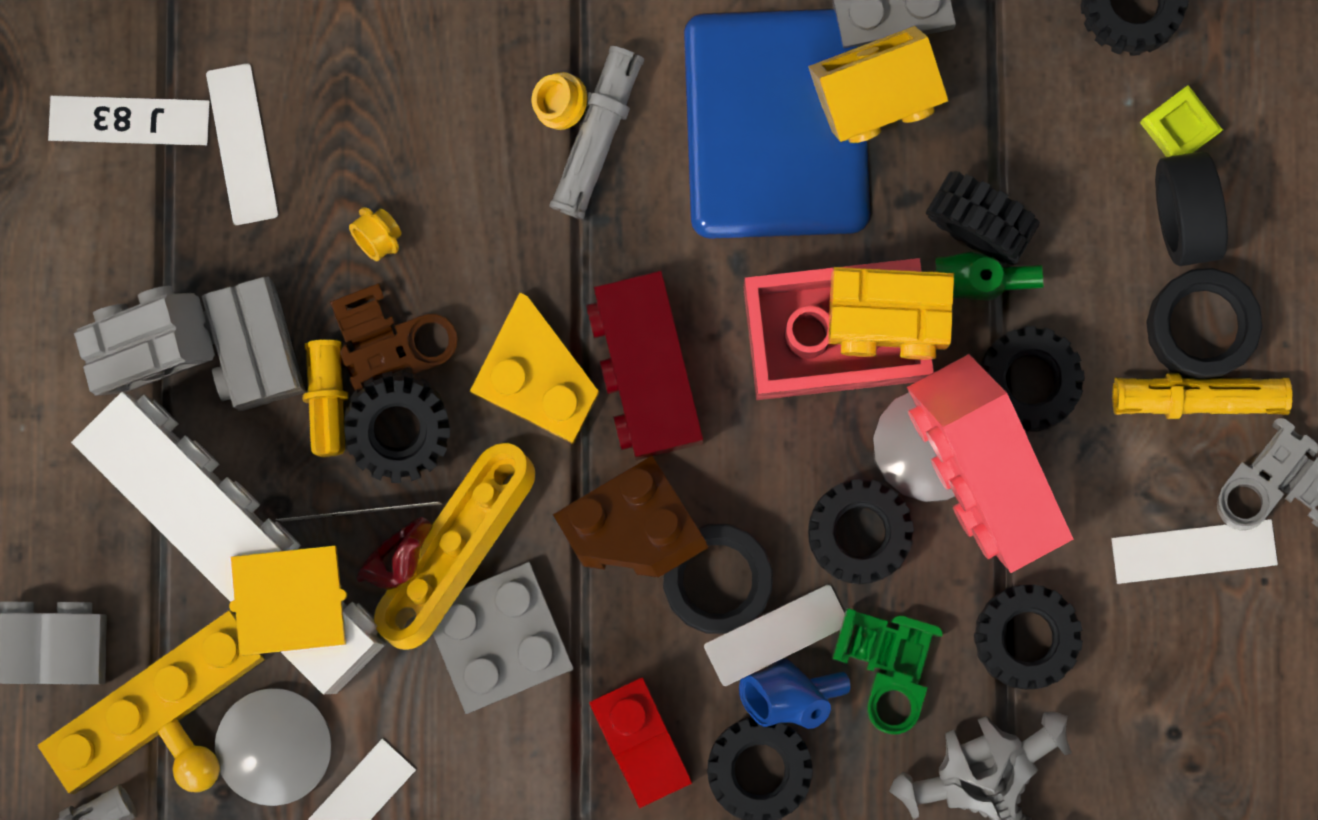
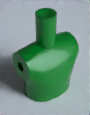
M974 252L936 257V272L954 273L953 298L989 301L996 299L1004 290L1044 288L1042 265L1002 267L993 258Z

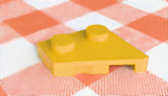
M519 293L470 392L574 444L599 395V391L528 296Z

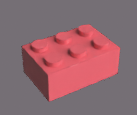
M920 258L842 267L922 272ZM833 268L746 277L744 280L743 288L756 400L915 383L934 373L932 359L901 358V347L877 346L876 356L862 357L842 355L841 344H828L830 289Z
M970 354L907 387L916 405L915 408L908 411L910 419L924 442L929 440L937 455L931 459V463L946 490L952 489L959 502L953 506L957 519L969 537L974 536L987 559L997 556L1009 572L1012 573L1074 540L1008 393Z

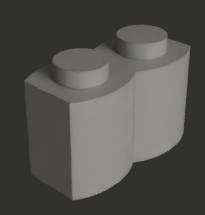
M0 602V684H105L107 615L92 614L91 602H57V613H34V602Z

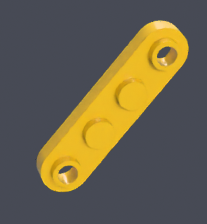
M500 443L491 446L479 456L433 523V527L420 550L418 567L414 576L407 582L401 583L398 587L387 590L378 603L374 614V623L377 625L376 630L392 646L403 650L413 649L422 645L430 638L531 490L535 481V467L519 447L509 443ZM510 474H514L510 481L503 485L505 478ZM416 616L414 621L405 628L407 621Z

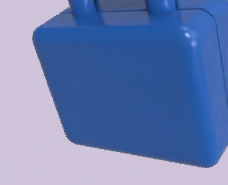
M835 10L711 13L692 17L684 29L690 212L691 224L695 232L704 238L715 239L853 234L863 230L870 220L867 141L850 143L848 140L840 142L832 133L808 68L810 65L860 47L843 48Z

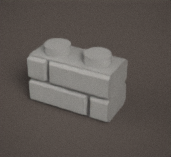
M269 276L244 282L234 287L220 289L202 296L206 310L203 311L206 321L203 326L209 331L212 345L215 344L221 366L212 368V374L222 402L231 399L235 409L245 411L306 392L276 285Z
M162 286L138 294L140 304L129 309L127 304H115L94 311L95 322L78 328L74 333L80 357L86 362L83 368L90 392L95 396L126 393L213 360L215 353L209 331L203 326L206 321L199 297L195 293H174L172 286Z

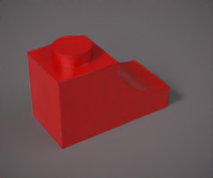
M643 677L589 702L639 808L692 784Z

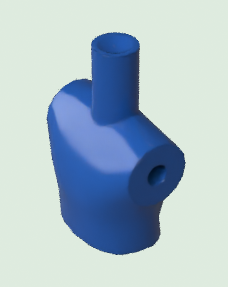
M786 658L742 678L739 684V695L744 708L763 727L778 723H794L808 729L818 727L826 721L831 712V705L827 699L846 695L850 692V680L846 673L838 672L809 679Z

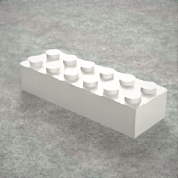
M121 392L71 443L230 602L235 600L231 557L298 550L301 547L300 543L277 521L274 523L268 518L265 522H262L253 513L260 504L237 481L233 482L228 477L221 481L213 473L220 464L197 441L189 439L186 435L180 440L172 432L179 423L157 401H152L145 394L137 400ZM342 601L346 645L281 652L323 695L337 694L386 645L376 635L378 632L376 630L377 625L374 623V617L359 603L356 605L354 602H351L347 606Z

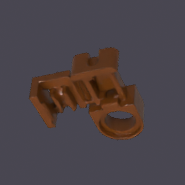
M380 283L330 302L345 342L352 341L355 351L350 352L348 345H345L341 349L340 354L344 365L348 369L355 391L356 389L359 391L363 389L364 382L371 377L374 380L383 378L382 373L393 371L395 373L411 367L413 374H417L446 362L453 356L458 344V335L454 325L441 315L426 314L396 325L395 328L398 334L394 335L391 325L394 324L393 318H384L378 300L384 298ZM375 298V300H373V301H371V302H368V303L363 304V305H361V306H358V307H355V308H353V309L347 310V308H349V307L355 306V305H357V304H360V303H362V302H365V301H367V300H370V299ZM426 323H437L447 331L449 343L446 350L439 356H425L418 351L415 345L416 332Z

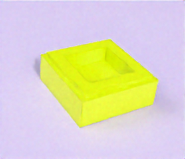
M1189 85L1140 122L1166 157L1194 153L1223 131Z

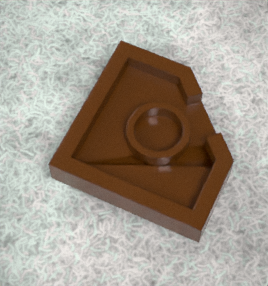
M653 456L648 457L553 514L583 567L605 570L606 565L633 568L637 575L659 578L709 548Z

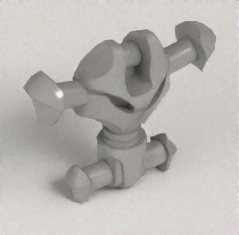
M1055 711L1044 712L1041 724L1044 727L1022 742L1017 735L1000 730L987 716L978 719L984 735L964 744H960L955 730H951L945 733L946 755L939 767L940 777L913 782L911 775L902 772L894 779L889 792L904 803L913 820L919 817L918 805L945 799L949 808L969 809L973 813L979 812L983 817H989V820H1032L1031 817L1022 814V809L1017 804L1021 802V794L1025 791V785L1030 782L1031 777L1038 771L1034 764L1035 761L1057 746L1064 755L1072 753L1066 734L1068 716Z

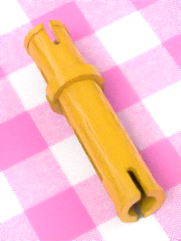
M1167 373L1165 378H1115L1112 389V404L1115 415L1135 413L1165 414L1166 419H1180L1182 414L1267 413L1289 415V410L1292 408V385L1289 378L1194 379L1182 378L1180 373Z

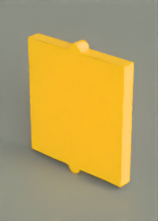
M337 546L231 557L235 600L230 602L229 608L232 612H236L240 656L346 645L342 601L346 600L347 592L341 589Z

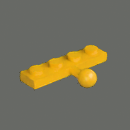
M229 610L37 746L67 792L76 794L160 735L175 758L173 776L177 784L189 792H203L212 787L217 781L220 772L219 761L210 749L193 744L179 723V720L262 663L265 658L262 654L240 656L236 615Z

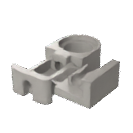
M1278 418L1272 424V427L1278 432L1250 467L1243 462L1239 465L1218 495L1217 510L1219 516L1231 528L1237 530L1256 528L1267 518L1284 496V493L1287 494L1285 499L1290 503L1296 498L1311 509L1307 516L1313 519L1311 523L1318 527V510L1315 509L1318 505V457L1315 461H1312L1305 455L1307 452L1314 458L1318 452V444L1309 436L1304 435L1302 437L1295 432V426L1286 419ZM1262 471H1264L1265 473H1267L1271 478H1269L1268 476H1266ZM1238 487L1253 489L1261 500L1259 513L1248 519L1235 516L1227 504L1229 493Z

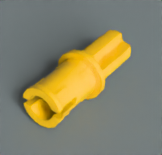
M338 340L309 341L304 344L307 361L308 392L302 395L303 402L309 403L311 451L314 455L320 457L338 456L345 451L343 402L349 399V393L343 391L340 354L342 342Z

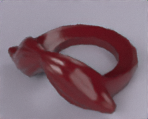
M423 517L417 518L383 542L364 562L356 576L357 581H367L378 588L391 590L398 587L401 583L410 580L418 567L420 550L424 540L433 527L429 520ZM399 544L392 558L393 572H387L382 562L383 558Z

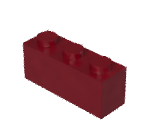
M662 271L594 287L597 302L587 304L586 308L594 338L605 336L610 358L600 360L607 394L619 392L624 414L613 416L621 450L633 448L635 460L638 461L650 456L654 457L703 445L700 424Z

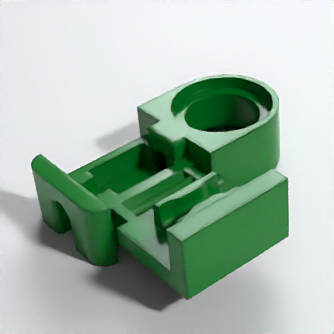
M847 608L832 659L847 664L849 657L868 662L866 670L873 672L875 668L885 670L884 674L875 672L866 703L867 716L871 724L881 732L888 734L904 733L916 724L920 716L928 687L919 685L932 636L942 637V630L938 626L905 616H896L891 619L890 623L898 625L896 630L887 627L888 621ZM856 625L855 632H854V635H853V639H852V642H851V646H850L849 652H848V654H847V650H848L849 643H850V640H851V637H852V633H853V630H854V626ZM895 690L901 692L907 697L910 704L908 717L898 725L884 723L877 714L876 705L878 699L887 691Z

